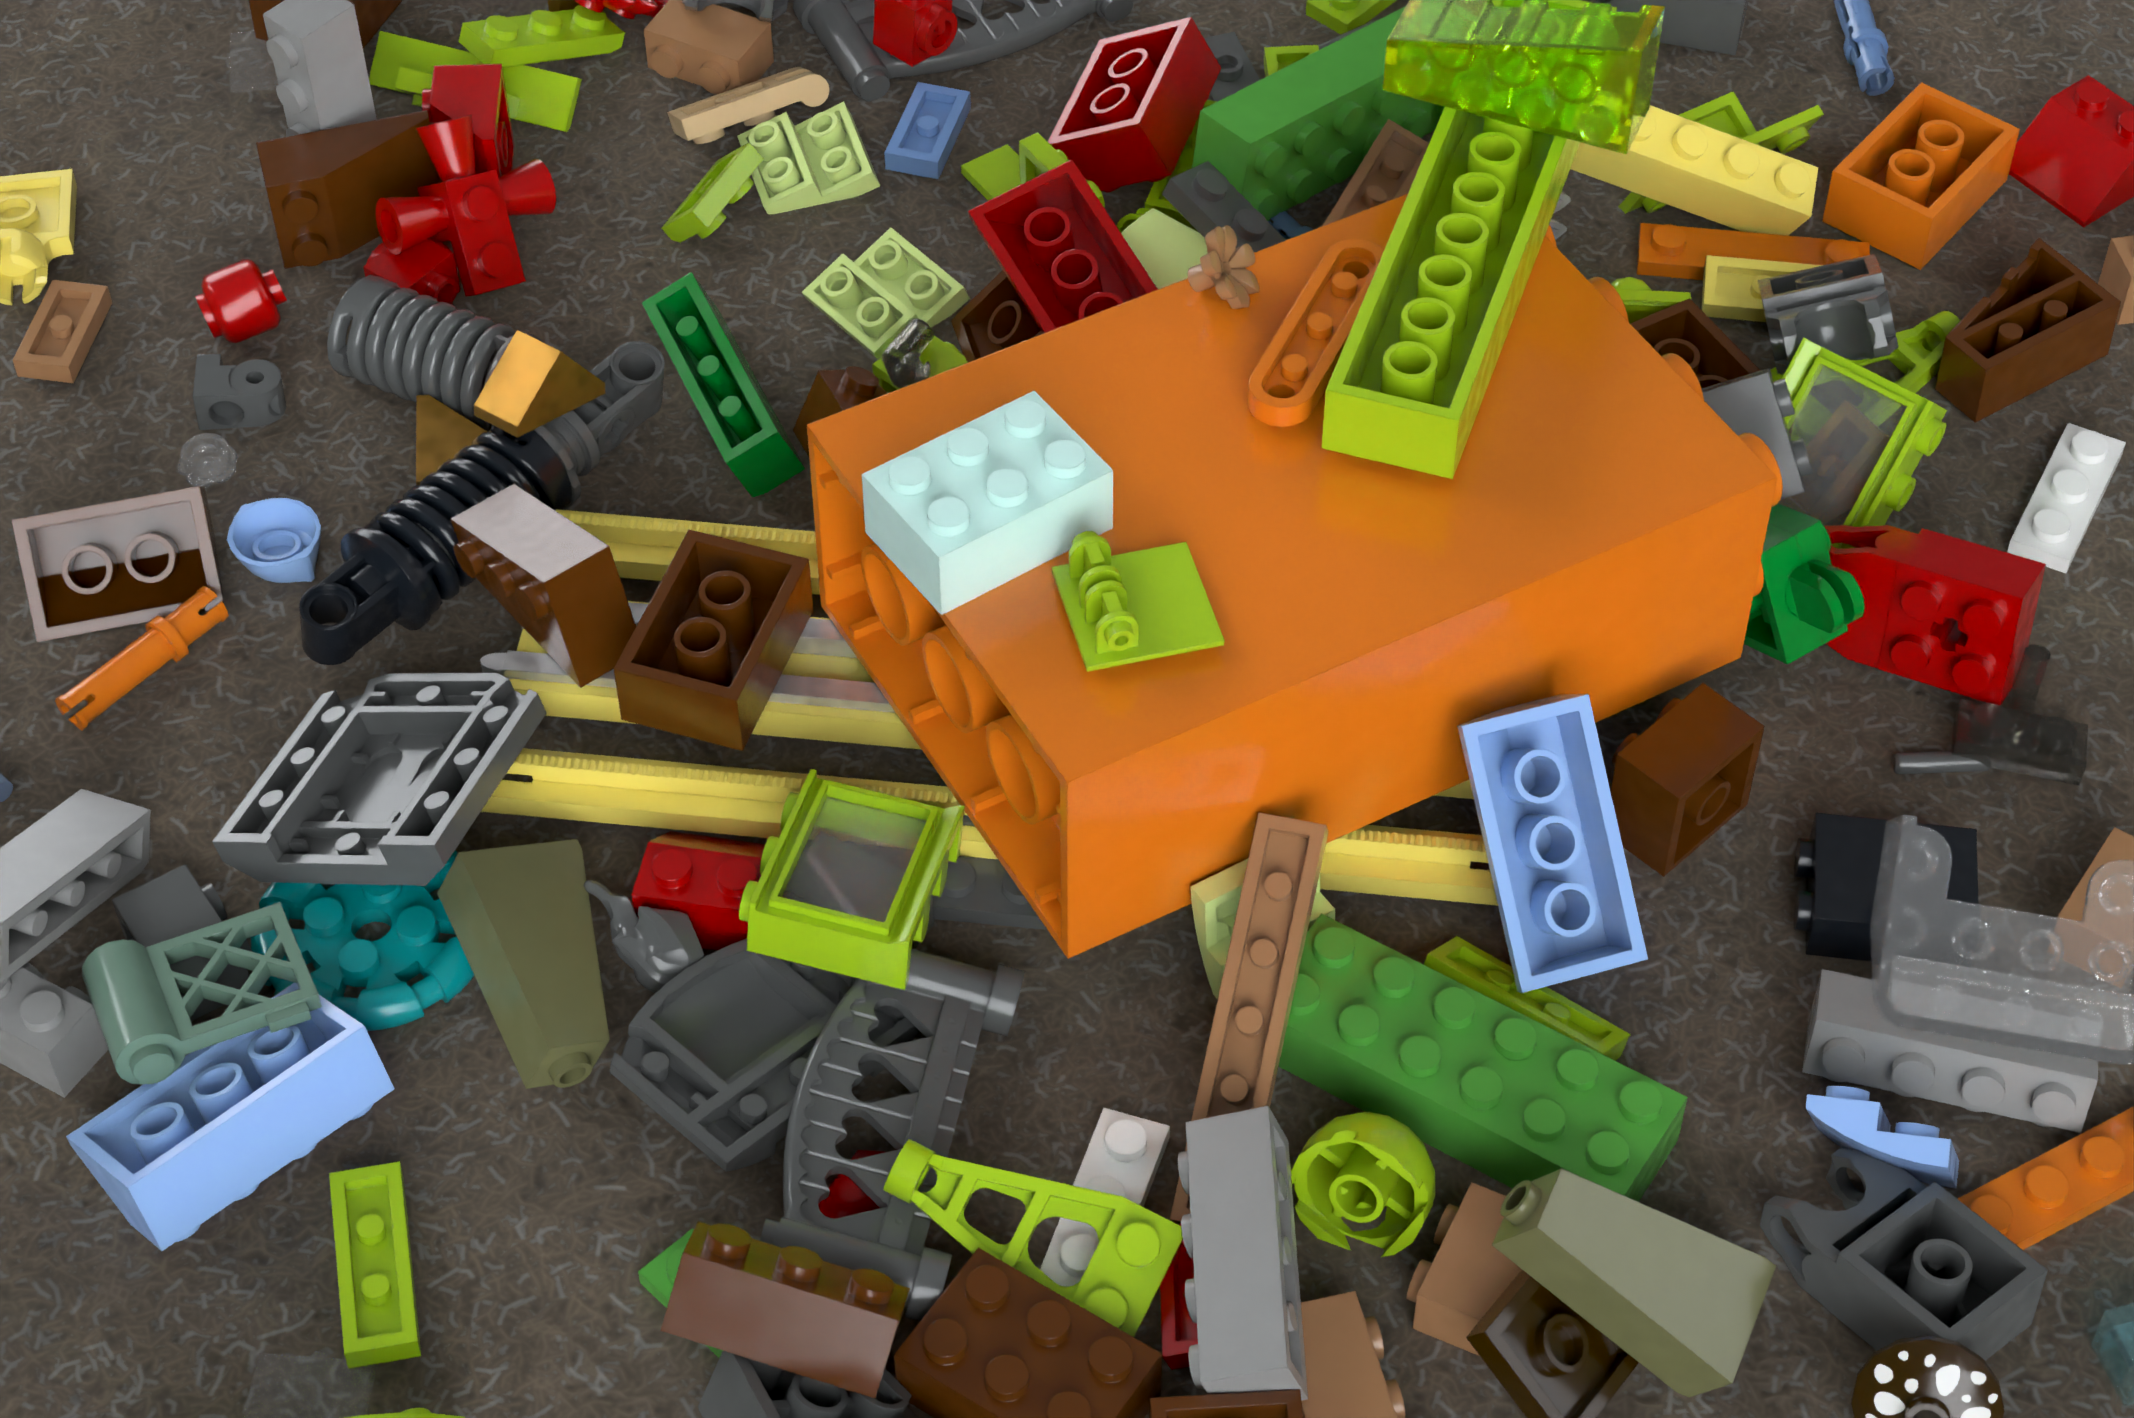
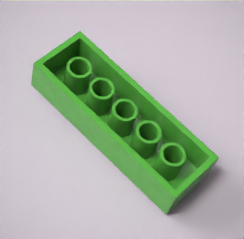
M1417 0L1200 110L1192 168L1209 161L1269 221L1279 213L1297 204L1304 203L1315 194L1336 183L1343 182L1353 175L1388 119L1420 138L1434 131L1480 23L1444 0Z
M1322 913L1307 932L1279 1062L1280 1068L1365 1112L1390 1116L1408 1126L1422 1142L1512 1189L1524 1180L1533 1181L1562 1168L1637 1202L1640 1201L1678 1141L1687 1096Z

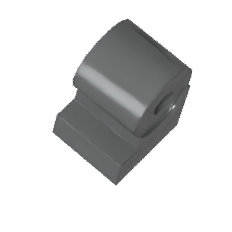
M221 354L197 355L193 401L199 430L259 427L277 421L284 414L287 406L280 369L274 363L267 360L254 359L245 361L237 366L223 365Z

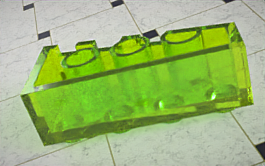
M1409 0L1387 39L1383 90L1627 154L1650 108L1665 6L1642 5L1639 12L1612 11V5L1608 3H1585L1582 10L1549 9L1548 1L1524 0L1520 7L1494 6L1492 0Z

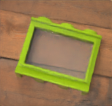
M1803 338L1782 379L1785 378L1795 410L1794 415L1784 418L1791 441L1803 438L1813 474L1803 476L1805 492L1780 499L1778 503L1821 520L1823 526L1846 525L1864 527L1885 525L1892 511L1899 512L1910 499L1916 485V479L1911 476L1923 454L1930 456L1940 444L1946 430V423L1942 422V419L1947 410ZM1844 543L1831 544L1838 549L1855 548Z
M810 769L800 793L790 792L787 796L781 816L780 828L782 832L780 836H769L761 858V877L759 882L749 880L744 889L740 903L739 919L748 922L747 951L905 990L909 981L912 941L923 942L929 922L931 895L941 897L947 878L948 861L956 863L960 855L965 806L958 805L944 809L817 778V770Z

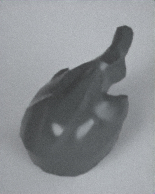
M585 881V890L595 895L605 906L609 914L612 943L618 956L634 970L636 980L646 989L656 993L680 972L704 958L701 944L687 914L680 911L639 906L638 918L629 897L614 895L605 885L598 881Z

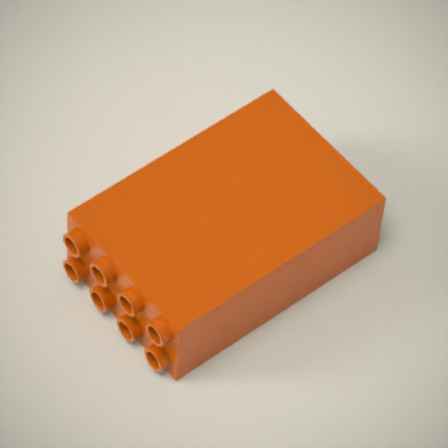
M1408 194L1254 252L1255 263L1246 267V270L1251 271L1256 276L1259 283V293L1248 294L1250 305L1247 308L1232 309L1227 299L1223 300L1218 295L1215 286L1201 292H1196L1190 286L1187 278L807 424L821 607L960 805L965 806V813L1068 959L1192 904L1190 886L1249 858L1258 812L1324 824L1329 831L1326 842L1328 843L1469 780L1457 727L1460 724L1499 709L1559 694H1589L1594 720L1597 723L1741 658L1753 597L1761 592L1764 583L1761 556L1771 507L1777 505L1782 496V477L1777 461L1763 440L1752 433L1737 435L1704 401L1698 378L1690 365L1682 357L1674 353H1667L1661 356L1629 323L1625 305L1611 283L1602 277H1593L1587 280L1560 252L1550 224L1453 479L1322 449L1325 392L1311 415L1305 421L1287 427L1271 426L1257 420L1249 411L1247 404L1248 382L1251 373L1328 248L1345 239H1365L1378 244L1385 250ZM1035 391L1113 469V528L1098 535L1108 541L1111 548V556L1187 542L1223 635L1224 645L1087 672L1052 574V567L1069 564V551L941 615L865 533L862 474Z

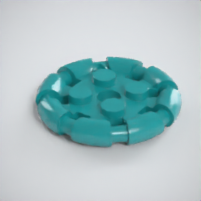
M456 850L445 866L426 886L335 884L326 891L320 883L272 882L259 901L260 909L280 902L288 921L289 919L304 920V930H291L306 965L311 962L316 969L310 975L318 994L362 1023L367 1031L393 1028L424 1017V1009L441 999L448 1003L474 977V973L457 936L450 938L447 943H437L439 933L455 934V931L440 898L434 901L429 894L441 887L458 854ZM383 922L391 927L384 937L375 941L355 937L356 932L367 923ZM273 929L250 937L252 952L265 955L277 937L275 930ZM419 973L423 975L424 979L412 986L406 983ZM270 976L265 985H272L275 988V996L295 982ZM346 985L366 987V989L360 992L358 998L343 997Z

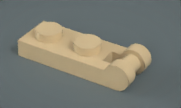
M794 67L667 113L676 135L687 141L693 139L694 144H704L725 135L724 128L740 122H744L745 126L758 125L776 117L774 110L799 101L810 107L819 106L828 98L829 84L825 78L817 73H813L806 68Z

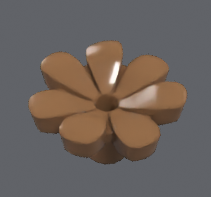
M1228 225L1222 228L1217 226L1206 234L1207 254L1200 258L1201 264L1188 269V281L1196 292H1201L1215 286L1218 295L1223 300L1227 299L1232 309L1247 308L1250 305L1248 294L1259 293V283L1256 276L1251 271L1246 270V267L1255 263L1254 251L1247 243L1236 248L1237 238L1234 230Z

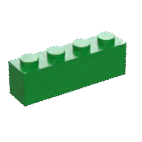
M688 273L643 301L642 305L725 463L751 497L765 494L805 470L803 463L722 314L693 273Z

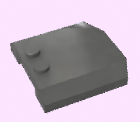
M389 673L369 679L364 694L340 701L335 690L323 693L212 843L224 863L259 882L426 886L445 866L547 714L537 692L529 689L523 695L514 690L509 678L498 673Z

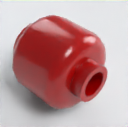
M242 259L207 274L201 283L203 293L195 296L213 337L217 338L223 335L230 343H239L278 327L281 316L277 305L287 301L273 269L261 273L258 265L250 259Z

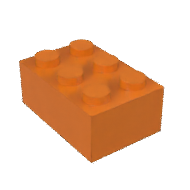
M1921 82L1832 171L1822 222L1862 242H1868L1871 246L1921 270L2007 181L2020 129Z

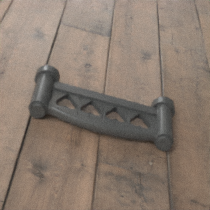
M794 0L793 11L803 28L810 34H816L853 93L858 97H862L865 101H872L882 98L888 92L890 79L946 72L992 61L1048 39L1080 21L1085 16L1095 12L1100 17H1105L1106 20L1114 22L1125 18L1131 12L1133 1L1051 0L1045 4H1037L1031 0H1006L1022 7L1023 10L1018 13L1007 12L1001 18L991 20L982 15L984 0H952V12L959 17L973 22L975 25L968 29L957 28L953 42L947 50L940 55L931 56L913 67L873 44L874 0H854L851 2L850 0Z
M912 949L909 981L905 990L840 974V977L852 980V987L846 992L829 1017L809 1054L798 1082L789 1115L783 1164V1208L785 1215L781 1218L780 1222L766 1218L760 1241L781 1248L786 1246L807 1248L817 1253L823 1261L851 1270L866 1268L882 1272L889 1276L895 1284L910 1288L905 1308H907L905 1318L916 1321L922 1320L943 1292L952 1254L924 1247L931 1218L912 1202L909 1204L883 1190L896 1158L908 1139L935 1151L937 1155L948 1157L980 1032L984 1030L1008 1036L1025 974L1024 970L998 964L997 971L995 972ZM881 1006L896 1008L926 1038L886 1047L874 1044L868 1037V1033L878 1027L879 1023L874 1011ZM868 1060L881 1063L911 1093L869 1103L858 1100L852 1093V1088L861 1083L863 1079L858 1066ZM856 1116L865 1119L896 1150L849 1160L841 1157L837 1153L835 1146L843 1141L847 1135L842 1122L848 1117ZM930 1167L919 1192H928L935 1186L937 1174L933 1168ZM833 1174H843L849 1177L880 1208L833 1219L822 1214L818 1204L828 1198L830 1194L825 1180Z

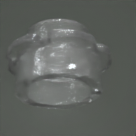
M213 433L199 434L187 440L181 448L178 470L182 476H186V481L190 485L209 487L211 484L224 483L236 472L237 453L228 445L226 439L220 435Z

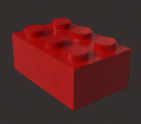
M1192 17L1100 39L1048 143L1055 150L1060 149L1063 151L1068 160L1072 159L1087 181H1093L1100 191L1112 192L1121 186L1143 181L1157 182L1170 176L1174 171L1200 115V110L1203 109L1206 100L1209 98L1213 85L1222 69Z

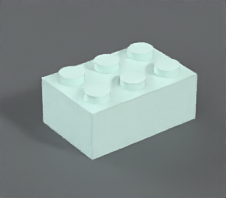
M1035 391L862 474L865 533L941 615L1069 551L1074 537L1079 533L1093 531L1100 535L1113 528V469Z

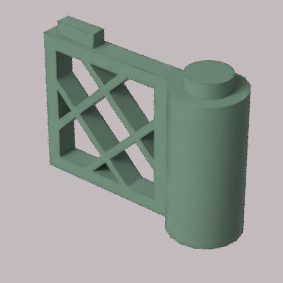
M280 902L148 947L133 940L121 939L107 942L91 952L82 966V977L116 1072L121 1079L131 1084H154L163 1081L180 1067L185 1054L269 1026L271 1033L310 1020V1011L322 1007L318 992ZM273 929L275 930L277 937L265 955L240 949L247 938ZM194 956L210 959L197 978L174 972L170 968V964ZM228 964L253 971L240 990L215 983ZM270 976L295 982L299 990L273 999L258 995ZM180 992L185 993L183 999L181 997ZM203 999L229 1005L222 1016L192 1026L190 1018Z

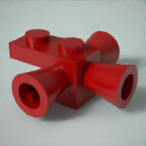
M472 115L416 128L441 182L417 187L419 193L417 197L378 199L375 208L376 223L386 248L391 253L397 255L430 237L432 241H451L466 297L526 282L509 216L551 214L554 211L556 191L552 176L546 165L539 159H533L499 177L496 169L476 173Z

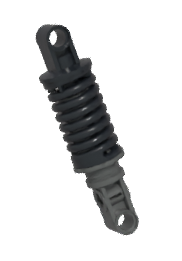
M632 341L620 345L611 355L589 371L605 383L604 395L518 438L492 425L490 432L481 433L472 441V445L463 447L454 455L453 459H448L439 466L437 472H431L420 482V485L413 486L403 495L402 499L395 500L386 508L385 512L377 514L365 527L355 528L348 532L341 540V554L344 564L320 583L308 589L300 600L301 637L305 654L313 661L323 665H337L346 662L394 621L408 630L420 629L429 622L431 615L439 609L443 603L441 599L450 600L459 593L460 587H466L473 582L476 577L471 578L464 572L454 554L453 546L458 543V539L450 520L452 517L512 484L517 485L555 511L556 509L567 510L581 494V484L577 476H585L596 468L600 462L601 455L616 448L631 431L646 419L655 415L661 408L665 365L662 353L653 345L641 341ZM325 623H337L335 625H322Z

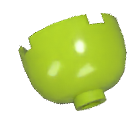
M1361 1112L1334 1118L1308 1139L1291 1170L1292 1184L1294 1183V1190L1299 1199L1294 1208L1300 1221L1317 1239L1350 1251L1351 1249L1345 1235L1385 1249L1381 1257L1397 1254L1414 1242L1433 1206L1435 1198V1169L1424 1143L1408 1126L1388 1115ZM1385 1205L1387 1207L1385 1220L1377 1228L1370 1230L1352 1231L1341 1219L1344 1217L1357 1223L1371 1222L1380 1216Z

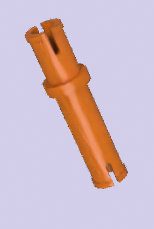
M202 586L193 596L165 618L156 616L145 625L147 632L131 642L125 649L64 695L58 696L55 700L58 709L64 715L82 700H85L87 705L68 719L83 731L88 727L89 723L142 681L158 671L168 661L172 659L177 663L188 655V646L218 623L228 618L229 614L224 603L221 601L203 616L199 615V610L218 597L210 588Z

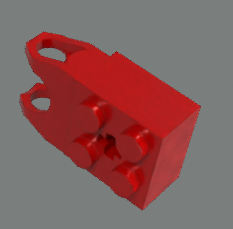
M1846 525L1824 526L1829 534L1831 544L1844 543L1855 547L1838 549L1831 545L1829 555L1832 566L1853 575L1862 592L1865 606L1863 616L1847 624V632L1825 644L1848 660L2000 707L2024 668L2046 564L1924 528L1917 534L1889 525L1864 527Z

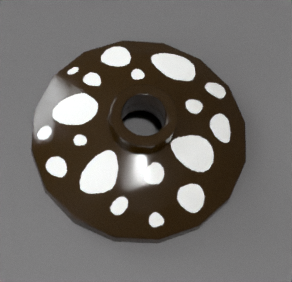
M1930 1335L1901 1338L1875 1351L1857 1373L1851 1398L1854 1418H1914L1916 1413L1923 1410L1933 1411L1940 1418H2003L2005 1412L1999 1380L1985 1360L1959 1342Z

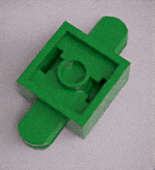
M1779 503L1771 507L1761 556L1764 583L1761 592L1753 597L1744 645L1787 665L1847 632V624L1863 616L1865 609L1862 592L1853 575L1832 566L1829 555L1831 541L1821 520Z

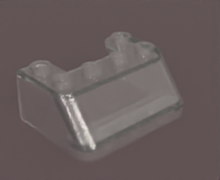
M1903 814L1886 821L1871 918L1872 997L1876 1010L1885 1021L1893 1026L1909 1030L2110 1064H2134V861H2111L2100 866L2092 874L2087 885L2082 921L1947 899L1952 868V853L1944 837L1929 827L1916 825V816Z

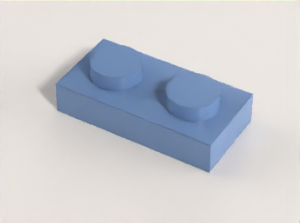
M918 82L884 152L885 170L939 179L971 109L970 91Z

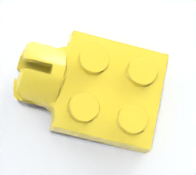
M73 169L0 176V303L13 305V286L23 285V303L31 302L40 295L47 283L48 264L50 261L62 255L74 254L77 185Z

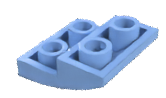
M1827 1086L1825 1096L1807 1094L1806 1110L1816 1127L1840 1147L1859 1150L1871 1157L1902 1168L1921 1182L1928 1184L1936 1182L1943 1187L1957 1188L1959 1159L1951 1139L1939 1138L1940 1129L1938 1127L1920 1123L1898 1122L1895 1126V1133L1890 1132L1891 1125L1880 1102L1869 1101L1870 1092L1863 1089L1846 1086Z

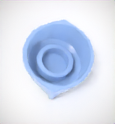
M270 498L244 504L240 507L229 527L227 541L235 557L251 573L264 580L276 583L312 582L315 579L314 572L320 545L321 525L311 507L289 498Z

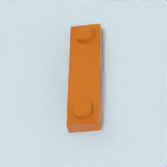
M1640 223L1636 274L1703 280L1707 255L1827 265L1870 255V243L1843 239L1834 240L1685 227L1671 224Z

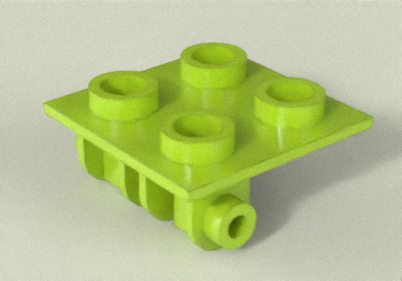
M1085 531L1075 536L1072 541V547L1069 550V564L1052 567V574L1087 672L1224 645L1223 635L1187 542L1111 556V548L1105 538L1098 536L1093 531Z

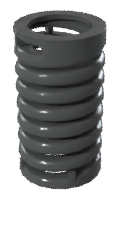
M369 275L360 278L347 290L333 314L327 341L328 359L332 368L339 375L356 378L360 383L376 386L383 392L395 394L401 399L414 401L415 403L417 395H430L479 427L490 431L492 424L474 416V404L514 336L515 331L509 325L495 324L488 317L476 316L472 311L457 309L453 304L438 302L432 296L420 295L416 290L400 288L397 283L379 276ZM353 320V321H352L351 328H350V332H349V335H348V342H347V345H346L347 330H348L350 321ZM523 332V333H525V334H527V335H529V336H531V337H533V338H535V339H537V340L543 342L538 336H535V335L530 334V333H527V332Z

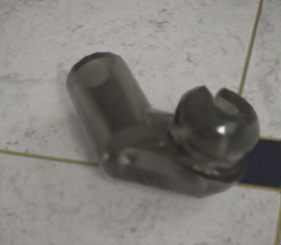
M913 318L882 354V362L890 380L898 389L927 379L931 374L930 362L927 361L923 365L919 357L933 340L934 333L932 328L921 319Z

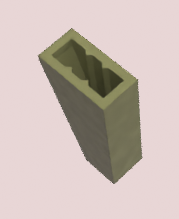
M577 839L458 852L437 893L526 1089L548 1085L566 1088L582 1082L591 1074L594 1065L610 1040L589 894L584 887V883L587 880L583 853Z
M1562 1168L1533 1181L1524 1180L1508 1193L1500 1209V1213L1504 1218L1492 1243L1493 1247L1675 1392L1687 1397H1693L1733 1384L1776 1265L1766 1257Z

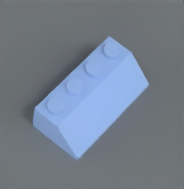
M1559 694L1499 709L1458 725L1517 992L1524 993L1648 960L1589 694Z
M293 983L272 997V999L299 990L297 983ZM319 995L322 1007L310 1011V1020L271 1033L269 1026L191 1052L184 1057L180 1067L169 1077L158 1083L141 1085L67 1135L66 1138L130 1225L163 1251L173 1243L193 1235L206 1220L232 1202L243 1199L253 1193L262 1181L292 1160L309 1154L318 1142L348 1121L366 1114L375 1102L395 1089L362 1023Z

